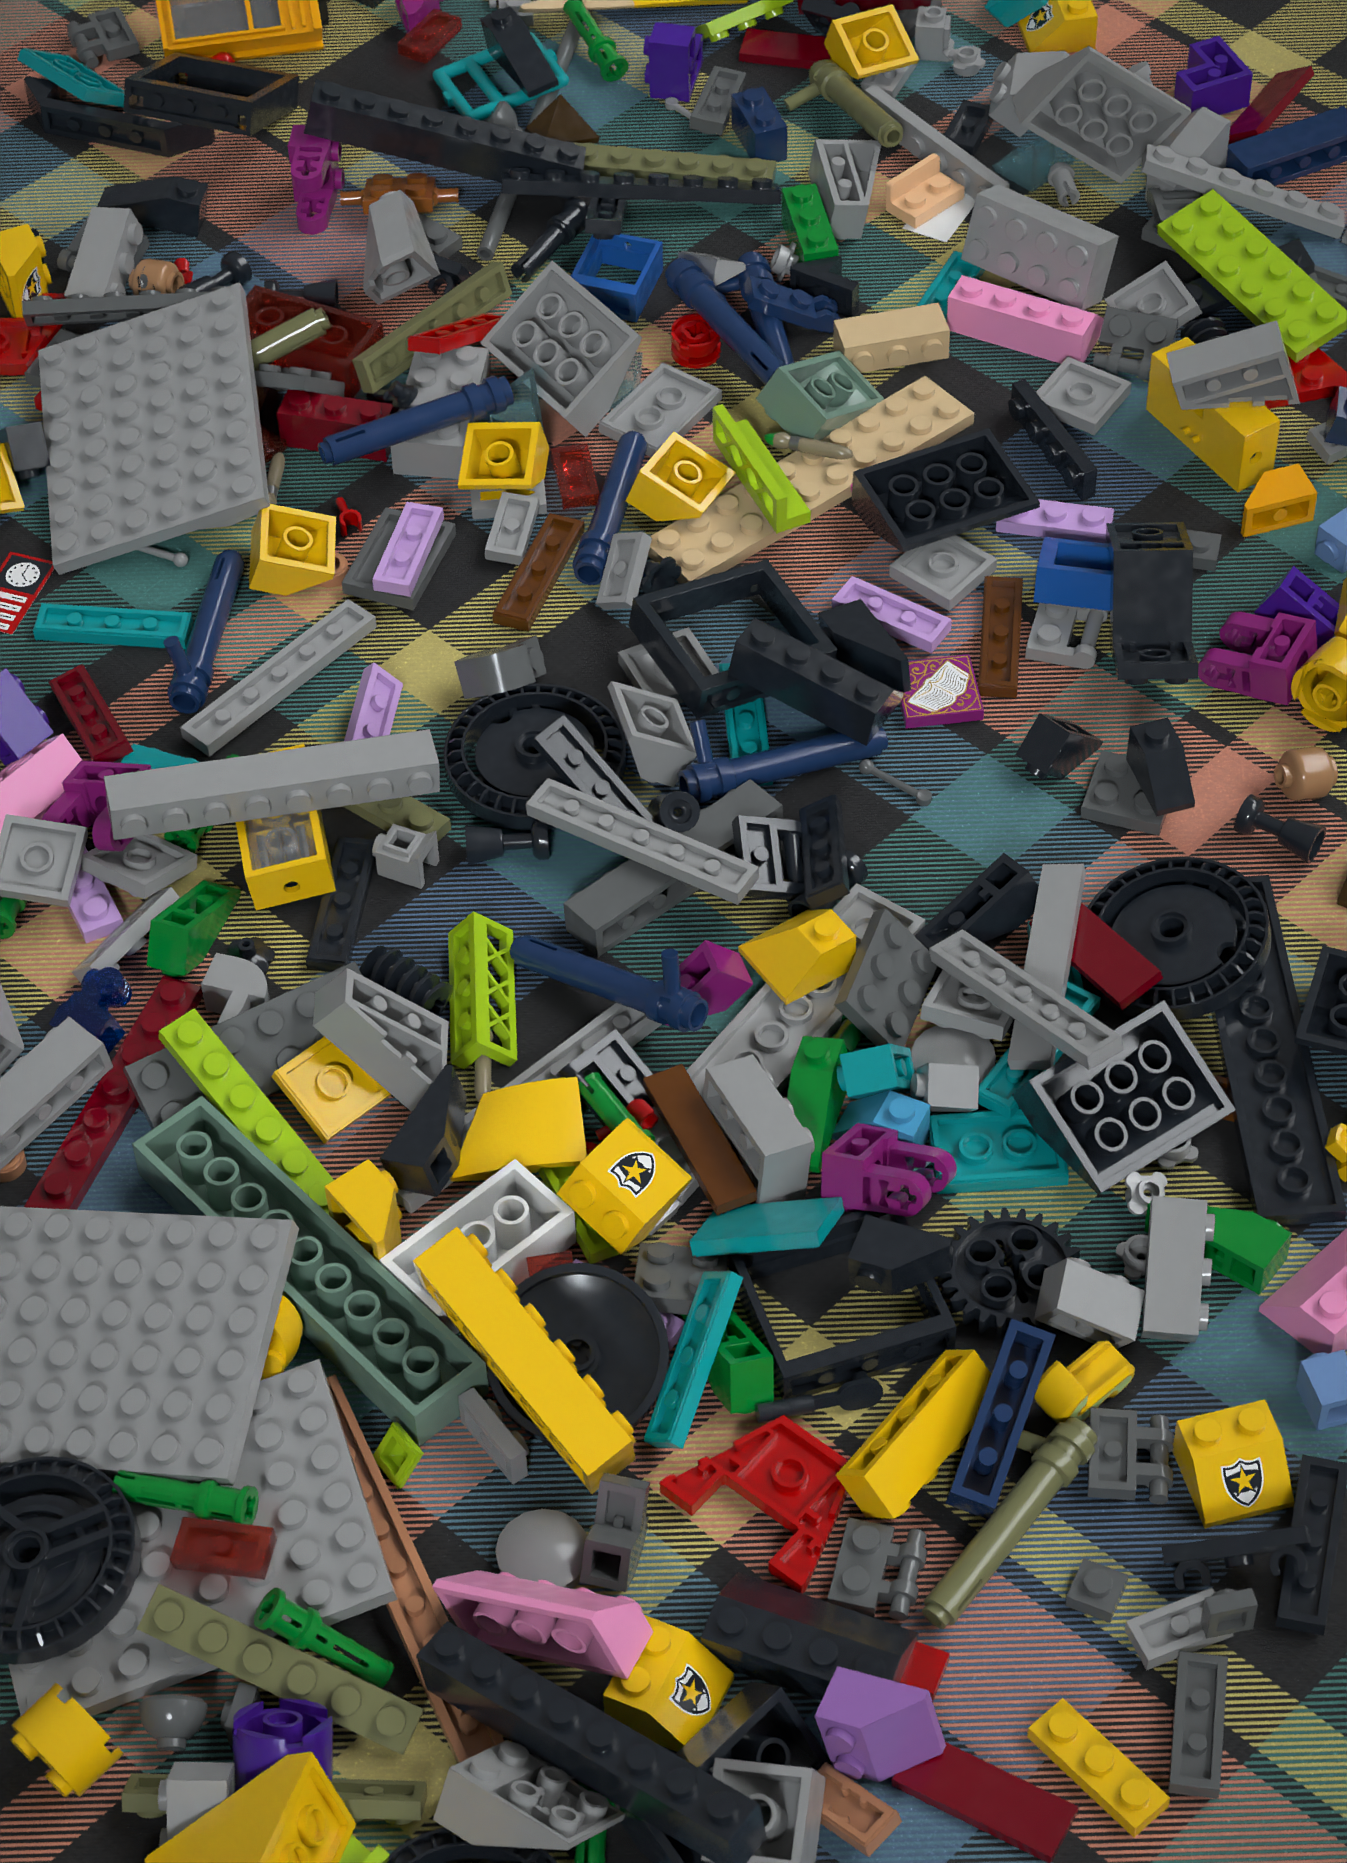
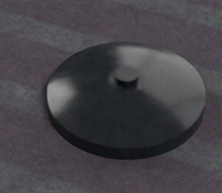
M568 1263L549 1267L533 1274L516 1286L518 1289L516 1294L521 1300L520 1304L523 1307L529 1303L534 1306L547 1324L544 1328L548 1332V1338L553 1343L559 1338L576 1359L573 1363L578 1369L577 1373L583 1378L589 1374L598 1384L605 1395L602 1399L606 1403V1409L610 1414L618 1410L632 1428L638 1425L655 1406L669 1368V1344L666 1328L659 1310L648 1294L627 1276L610 1268L588 1263ZM486 1364L490 1386L496 1400L506 1415L526 1433L550 1443Z

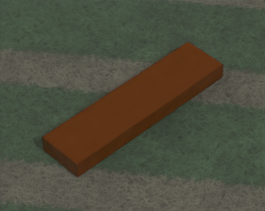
M552 513L548 514L493 611V623L527 632L530 631L585 531L584 521Z
M985 576L978 680L980 696L1017 698L1023 578Z
M683 1064L643 1078L645 1092L716 1215L756 1201V1188Z

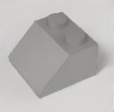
M1065 51L1016 53L1008 62L1003 61L993 74L994 85L989 96L991 103L988 116L1018 137L1025 134L1029 129L1020 125L1012 98L1036 73L1069 57L1070 54Z
M611 681L608 685V690L640 777L650 783H661L674 787L678 782L679 771L686 770L687 765H690L696 757L692 735L678 700Z
M715 1758L713 1777L753 1799L760 1805L767 1838L747 1863H816L826 1777L813 1768ZM702 1855V1861L714 1863L713 1861L709 1860L708 1858Z

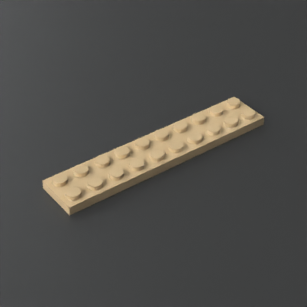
M923 376L877 403L841 428L833 430L830 435L820 440L849 448L853 452L852 458L839 460L795 451L777 463L811 511V520L852 496L853 471L940 444L973 425L974 412L928 377ZM740 483L718 496L700 518L677 520L651 535L652 541L648 557L654 562H661L669 556L673 557L676 560V564L682 568L681 575L677 581L680 584L727 571L801 526L776 534L744 485Z

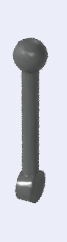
M864 759L860 762L859 770L862 774H872L914 796L917 804L920 806H928L931 803V791L915 789L874 767V763L869 759Z

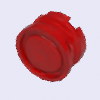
M699 314L684 315L672 324L670 332L672 341L671 355L679 365L700 369L714 364L721 355L720 336Z

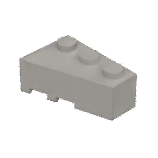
M815 139L808 174L811 184L816 183L835 239L862 238L881 144L876 140Z
M1277 320L1166 353L1172 383L1181 410L1228 408L1229 402L1252 401L1253 406H1265L1266 400H1287L1288 405L1300 404L1294 375Z
M347 968L315 992L313 1027L413 1112L444 1066L447 1065L449 1021Z
M753 1054L707 1067L703 1100L729 1144H733L744 1170L757 1190V1200L753 1204L805 1200L811 1153L815 1149L814 1139L810 1130L807 1127H802L794 1115L790 1101L787 1098H783L774 1086L770 1072L767 1069L763 1070Z

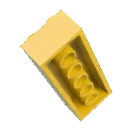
M456 1226L413 1260L421 1284L589 1492L593 1494L599 1489L600 1479L604 1473L617 1475L635 1460L633 1444L636 1443V1440L632 1435L634 1433L632 1426L618 1410L610 1414L606 1409V1403L602 1399L605 1397L603 1391L589 1374L583 1378L577 1373L578 1369L573 1363L576 1359L559 1338L553 1343L548 1338L549 1334L544 1328L547 1324L532 1304L529 1303L525 1307L520 1304L521 1300L516 1294L518 1289L502 1268H499L496 1272L493 1271L491 1268L492 1264L487 1258L489 1253L480 1240L473 1233L466 1237Z

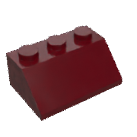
M287 390L277 411L281 446L318 451V443L323 442L324 437L398 412V410L392 404L302 390ZM388 447L359 458L387 462L391 448Z

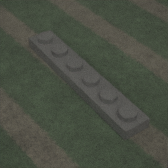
M227 286L215 287L208 292H197V290L192 288H182L176 290L175 293L161 294V292L156 290H145L140 292L139 295L125 296L121 292H108L103 297L90 298L86 294H71L67 296V299H53L50 296L41 295L32 297L31 301H22V312L27 326L122 322Z

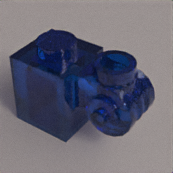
M105 967L100 970L93 968L83 977L81 982L82 990L80 992L75 991L67 1001L57 1008L49 1024L52 1028H55L70 1017L103 1042L109 1054L126 1032L113 1015L108 1012L109 1007L121 1008L125 1006L132 997V989L118 969L113 967Z

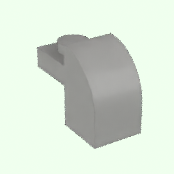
M220 953L215 954L201 983L206 1011L221 1014L217 1024L270 1000L265 975L257 965L239 957Z

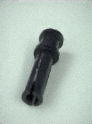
M577 198L568 199L560 214L554 215L548 220L547 230L511 266V272L516 279L519 280L525 273L521 278V282H528L561 245L569 244L574 240L576 231L581 226H585L589 207L583 201Z

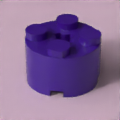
M289 1698L279 1699V1708L263 1710V1701L247 1705L235 1713L233 1716L235 1791H238L286 1755L313 1752L327 1777L332 1781L333 1724L332 1716L328 1718V1709L323 1705L308 1700Z

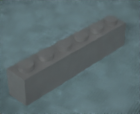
M749 779L736 789L728 791L724 797L706 809H701L696 825L688 831L680 832V834L736 857L732 821L737 815L783 819V805ZM629 859L614 870L603 874L599 880L584 890L574 893L563 903L566 931L598 958L698 891L699 888Z

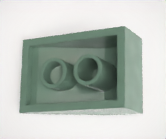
M838 350L778 367L756 397V400L765 408V413L772 420L776 421L790 436L820 441L830 435L833 430L841 428L884 400V398L845 355Z

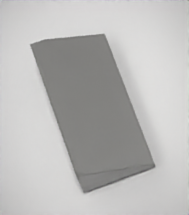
M678 252V259L686 258L687 260L694 261L701 268L702 272L714 282L715 286L746 269L744 262L705 253Z

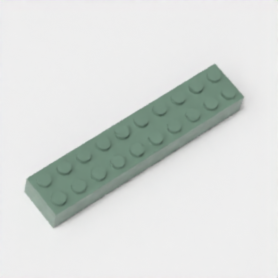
M200 1096L132 1143L139 1175L180 1215L293 1220L296 1223L299 1231L282 1295L297 1309L303 1324V1335L393 1422H398L418 1447L460 1416L459 1395L472 1387L475 1388L482 1398L489 1394L486 1363L203 1096Z

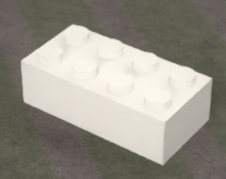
M514 1159L382 1257L379 1263L452 1332L457 1334L460 1331L421 1284L413 1260L457 1226L466 1237L473 1233L488 1251L489 1255L487 1258L492 1264L491 1268L493 1271L496 1272L499 1268H502L517 1286L577 1242L574 1210Z

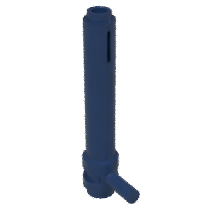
M747 252L741 255L738 261L744 262L746 265L745 271L715 286V289L722 294L740 290L742 298L747 302L744 283L749 275L774 281L768 260L758 252ZM749 309L755 332L786 365L794 363L782 320Z
M679 258L667 267L665 277L669 288L679 296L680 300L688 308L695 309L764 385L767 384L778 367L786 365L726 301V296L715 289L714 282L702 272L701 268L694 261Z
M493 375L483 379L482 384L470 383L461 386L458 392L323 438V442L318 443V451L325 465L331 463L335 466L467 420L471 422L476 421V423H491V414L496 415L507 410V406L514 404L513 392L506 377L497 378Z
M629 431L620 437L588 531L580 539L572 566L575 577L583 584L597 585L602 580L613 534L619 533L629 504L625 500L638 476L647 450L645 438L639 432Z
M224 550L215 558L185 651L177 636H169L163 643L175 667L173 678L168 687L169 703L175 710L181 713H194L203 706L208 695V688L211 686L214 677L212 667L245 568L242 555L235 550Z
M705 719L689 723L698 763L687 765L686 770L679 771L678 785L680 791L694 796L699 804L710 801L712 796L715 795L718 798H722L728 791L736 789L749 779L760 785L881 755L882 750L888 748V738L884 728L881 727L869 744L865 746L839 732L728 759L726 756L713 759Z
M531 935L517 937L510 947V957L517 966L645 1013L647 1019L662 1025L668 1024L669 1027L678 1031H698L708 1016L707 1001L702 999L699 993L681 986L678 951L675 949H665L661 952L663 980L656 982Z

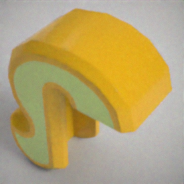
M1098 1341L1066 1368L1061 1362H1054L1041 1376L1034 1398L1036 1403L1056 1424L1060 1422L1065 1423L1069 1417L1084 1421L1090 1416L1091 1408H1098L1106 1398L1115 1397L1131 1382L1135 1374V1367L1123 1357L1110 1341Z

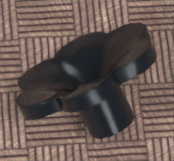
M670 556L664 558L661 562L648 561L643 572L646 577L642 580L640 589L644 593H652L675 586V580L680 577L682 568Z
M246 937L241 940H235L229 944V952L225 954L254 963L261 969L264 975L269 971L268 964L272 963L275 959L274 950L271 947L265 946L263 939L259 937Z

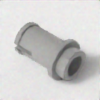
M1058 162L1050 167L1047 179L1049 184L1055 188L1059 204L1068 207L1069 204L1066 196L1069 195L1071 203L1074 205L1079 201L1080 193L1074 182L1075 172L1073 168L1065 162Z

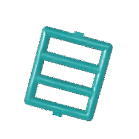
M532 32L530 33L558 79L559 85L530 98L522 90L503 96L480 67L495 60L488 53V49L438 68L432 75L443 91V98L448 107L454 106L461 116L472 117L480 121L489 117L499 101L505 100L514 108L567 86L569 77L558 64L557 55L552 48L547 50ZM468 72L490 100V103L473 109L450 78Z

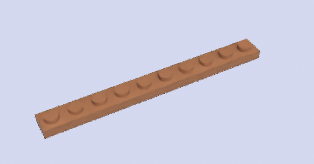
M335 1374L327 1377V1381L398 1599L387 1603L386 1606L458 1764L504 1742L498 1732L426 1689L416 1655L449 1620L436 1592L432 1588L433 1585Z

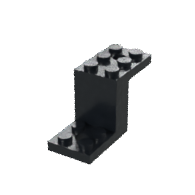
M1184 522L1106 523V540L1111 555L1110 650L1117 679L1124 680L1126 684L1131 685L1146 684L1148 679H1164V682L1168 684H1185L1188 682V679H1198L1199 663L1192 644L1193 547Z

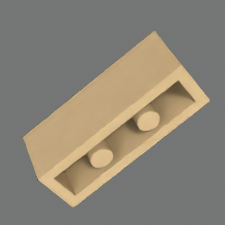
M939 303L834 320L833 349L834 351L840 350L860 373L949 358L950 329Z

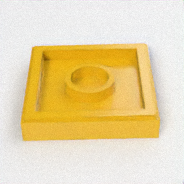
M325 1036L280 1067L271 1076L324 1144L392 1095Z

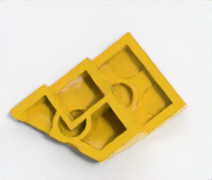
M578 1077L528 1082L482 1094L472 1123L464 1138L459 1166L451 1176V1182L487 1180L514 1159L531 1173H537L540 1168L578 1166L587 1157Z

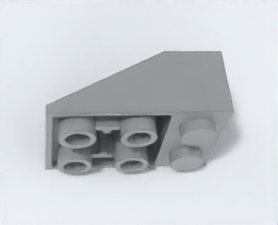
M506 1740L449 1767L433 1820L472 1845L568 1850L619 1823L624 1819L625 1813L610 1805L603 1795L588 1791L570 1780L564 1771L550 1767L529 1754V1751L524 1746Z

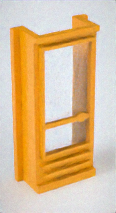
M156 0L164 57L178 52L211 58L217 53L226 52L235 61L324 49L318 0Z

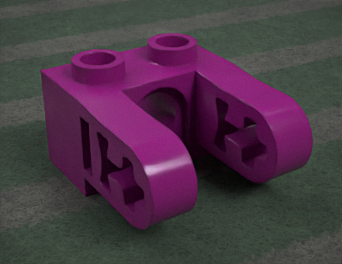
M293 125L288 143V154L291 163L290 171L294 201L298 202L296 208L297 227L305 234H319L325 231L329 225L338 190L344 189L345 171L343 168H339L338 164L341 161L342 144L304 134L305 125Z
M1233 612L1221 627L1219 632L1220 638L1230 649L1253 655L1211 648L1206 651L1198 664V676L1205 684L1214 688L1288 705L1293 698L1291 683L1295 673L1317 651L1316 620L1284 613H1278L1276 618L1273 619L1245 612Z
M80 761L63 780L64 792L43 815L42 820L63 822L87 828L93 825L92 837L94 845L98 850L123 851L134 837L118 840L113 838L107 808L104 776L151 770V765Z
M857 1123L822 1153L821 1198L842 1197L845 1212L863 1210L905 1217L914 1216L928 1204L932 1193L943 1190L954 1179L957 1172L956 1162L952 1155L944 1149L899 1141L898 1130ZM931 1162L934 1163L935 1170L942 1172L938 1178L934 1177L933 1170L925 1168ZM902 1188H909V1193L915 1195L916 1198L912 1202L908 1201V1194L900 1192ZM889 1191H894L887 1197Z

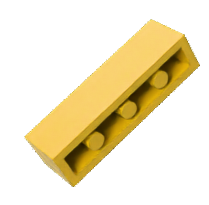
M974 1349L945 1350L836 1474V1477L865 1517L895 1519L908 1510L911 1505L910 1500L920 1488L937 1476L938 1468L945 1459L965 1443V1436L972 1429L991 1372Z

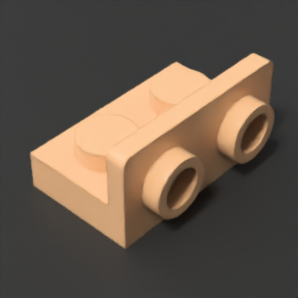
M932 153L886 183V211L916 229L964 198L965 186L941 173L940 156Z

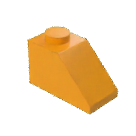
M1299 463L1263 473L1244 505L1241 527L1243 537L1314 520L1318 493Z

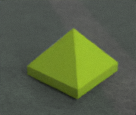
M393 1422L375 1450L373 1457L377 1465L399 1489L403 1488L424 1453L398 1422Z

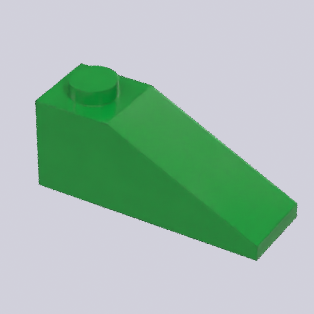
M203 880L154 917L150 924L147 966L160 969L163 974L172 977L186 976L203 962L240 898L241 890Z
M803 1036L791 1069L787 1099L790 1101L794 1115L802 1127H807L810 1130L815 1144L814 1152L811 1153L809 1172L820 1173L822 1153L829 1147L847 1091L841 1090L837 1078V1066L841 1065L839 1054L848 1053L844 1039Z
M1151 1201L1147 1206L1144 1231L1147 1233L1149 1230ZM1207 1206V1214H1215L1213 1241H1205L1204 1258L1212 1259V1269L1260 1295L1287 1260L1292 1233L1284 1229L1278 1222L1265 1219L1251 1211Z
M732 1310L710 1370L708 1381L713 1393L731 1414H749L755 1411V1404L774 1401L773 1355ZM680 1314L682 1320L686 1322L688 1315Z

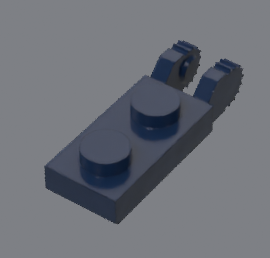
M749 275L744 283L747 304L751 310L807 329L812 328L821 332L825 331V333L829 332V334L833 332L834 320L840 319V316L837 314V302L832 300V298L829 299L828 296L820 295L813 298L802 290H793L778 285L770 279H760Z

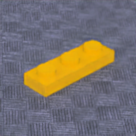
M1062 1698L1028 1727L1027 1737L1132 1837H1136L1169 1807L1170 1797L1065 1699Z

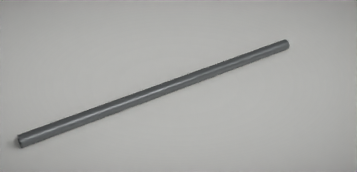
M571 20L568 22L556 52L558 64L565 73L568 70L581 37ZM560 89L538 97L527 126L556 99ZM501 190L476 252L481 260L490 261L493 259L518 194H502Z

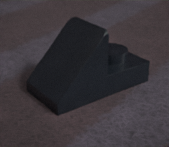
M841 256L796 263L790 267V289L802 290L813 298L820 295L828 296L829 299L832 298V300L837 302V313L849 318L854 317L859 311V282L842 277Z

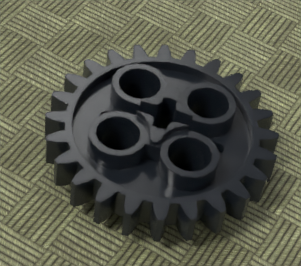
M1006 1207L1002 1208L1000 1218H994L988 1210H985L982 1223L971 1216L968 1217L967 1230L958 1226L954 1228V1237L952 1239L953 1266L951 1271L938 1276V1284L942 1285L941 1294L943 1299H950V1312L957 1313L963 1311L962 1324L964 1325L974 1320L979 1321L978 1333L980 1334L984 1333L989 1326L994 1327L996 1339H1001L1009 1326L1011 1318L1036 1328L1043 1324L1047 1329L1055 1330L1054 1327L1034 1319L1041 1286L1035 1284H1042L1044 1269L1066 1258H1080V1248L1070 1247L1072 1235L1067 1233L1058 1236L1059 1223L1057 1222L1051 1223L1047 1227L1043 1226V1214L1041 1213L1035 1216L1032 1221L1027 1220L1026 1211L1022 1208L1016 1218L1010 1217ZM998 1244L1002 1245L1006 1255H1004L1003 1250L1001 1251ZM1004 1259L1006 1260L1007 1267H1004ZM1016 1290H1017V1292H1018V1294H1019V1297L1021 1296V1298H1022V1300L1024 1301V1303L1020 1302V1300H1019V1298H1018V1296H1017V1294H1016ZM997 1295H998V1296H1002L1003 1298H996V1297H992V1296H997Z

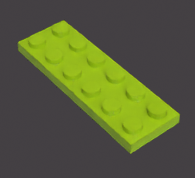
M1214 189L1157 225V234L1256 326L1277 320L1287 355L1295 362L1306 357L1347 329V310Z

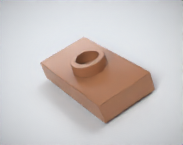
M825 1763L817 1771L826 1777L820 1824L867 1857H870L902 1822L899 1812L838 1770H835L828 1763Z

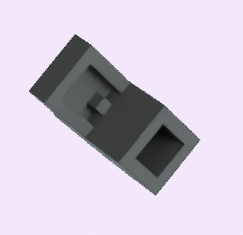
M537 636L525 637L502 648L478 651L454 661L464 699L494 695L517 689L536 682L535 678L547 673Z
M609 1473L603 1474L599 1483L595 1523L585 1539L580 1582L623 1592L627 1591L635 1576L646 1538L649 1517H646L650 1482Z

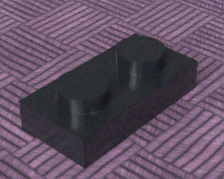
M963 100L944 136L974 157L994 121L993 118L988 116L990 106Z

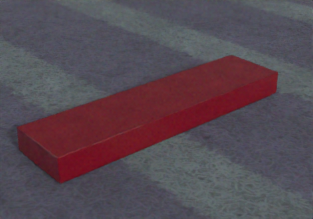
M83 664L48 682L93 761L115 762L133 752L129 741Z

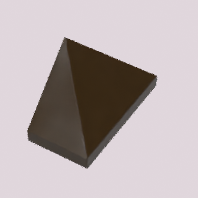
M561 94L525 129V132L536 133L564 142L598 144L600 139Z

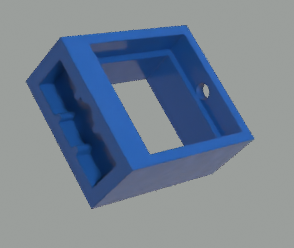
M625 234L614 235V239L610 240L595 239L592 235L571 277L621 320L637 323L663 271V244L661 241ZM602 263L642 271L635 285L596 277Z
M1044 537L1037 565L1034 602L1110 611L1111 555L1108 544Z

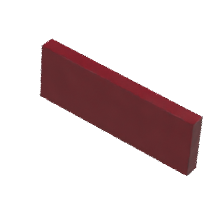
M749 28L746 30L739 52V61L804 69H811L812 65L819 60L832 59L824 44L826 37Z
M1312 66L1276 73L1230 126L1228 145L1266 132L1315 75Z
M1081 903L1071 966L1123 1010L1163 979L1162 973Z
M946 1743L942 1754L903 1772L894 1774L892 1778L893 1787L1047 1863H1052L1078 1814V1806L949 1743Z

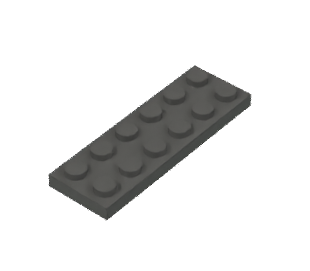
M355 961L210 1027L266 1097L281 1091V1088L271 1077L273 1073L324 1037L313 1027L315 992L347 968L362 975ZM167 1048L123 1068V1072L152 1130L200 1096H203L210 1103Z

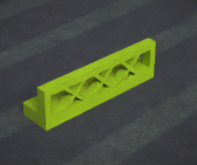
M723 404L712 407L714 443L733 471L736 472L737 477L776 534L811 523V511L748 420L744 419L735 422Z
M474 911L448 933L449 983L452 986L450 998L451 1064L466 1069L481 1055H485L510 1067L517 1061L514 960L510 957L513 930ZM487 934L499 940L498 952L487 938ZM489 963L499 975L500 984L497 983L488 970ZM489 996H492L501 1009L500 1017L489 1003ZM490 1029H493L502 1042V1047L490 1042Z

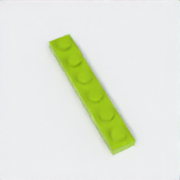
M195 1008L159 1030V1040L210 1103L329 1215L325 1186L334 1181V1179Z

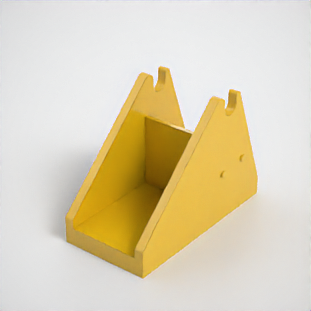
M313 1752L290 1754L280 1759L150 1853L144 1862L339 1863L357 1823Z

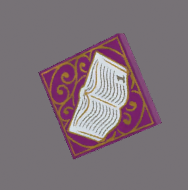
M969 654L908 661L911 691L905 692L903 699L899 703L905 729L983 720L984 709Z

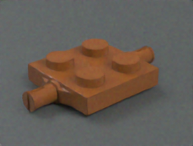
M411 173L405 178H393L391 174H377L366 180L365 188L361 189V191L340 192L341 206L362 205L363 214H368L369 205L378 201L383 194L398 190L403 191L414 202L417 213L433 212L434 206L438 205V203H459L458 188L438 189L436 187V178L427 177L425 173Z

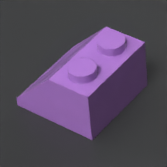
M837 1667L815 1714V1719L833 1768L852 1780L865 1778L881 1782L894 1776V1774L903 1772L942 1754L946 1746L929 1690L842 1667Z

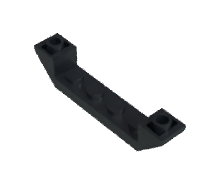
M31 76L24 78L29 108L44 132L48 134L168 158L213 144L216 140L214 129L173 121L167 122L61 101L58 85L54 82Z

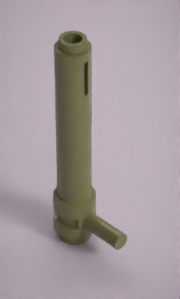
M819 60L814 63L809 71L810 85L784 99L786 108L791 112L821 95L827 101L837 104L883 147L896 146L903 138L902 126L852 82L850 75L832 60Z
M311 308L252 339L254 370L257 371L259 369V364L268 365L327 334L326 330L331 328V324L322 308L317 310Z
M1069 1417L1065 1423H1058L1047 1438L1022 1430L1017 1448L1034 1453L1031 1457L1032 1464L925 1598V1607L922 1610V1614L930 1623L940 1629H945L947 1625H954L1061 1487H1068L1078 1475V1466L1085 1465L1095 1453L1094 1445L1097 1443L1098 1437L1086 1423L1077 1418Z

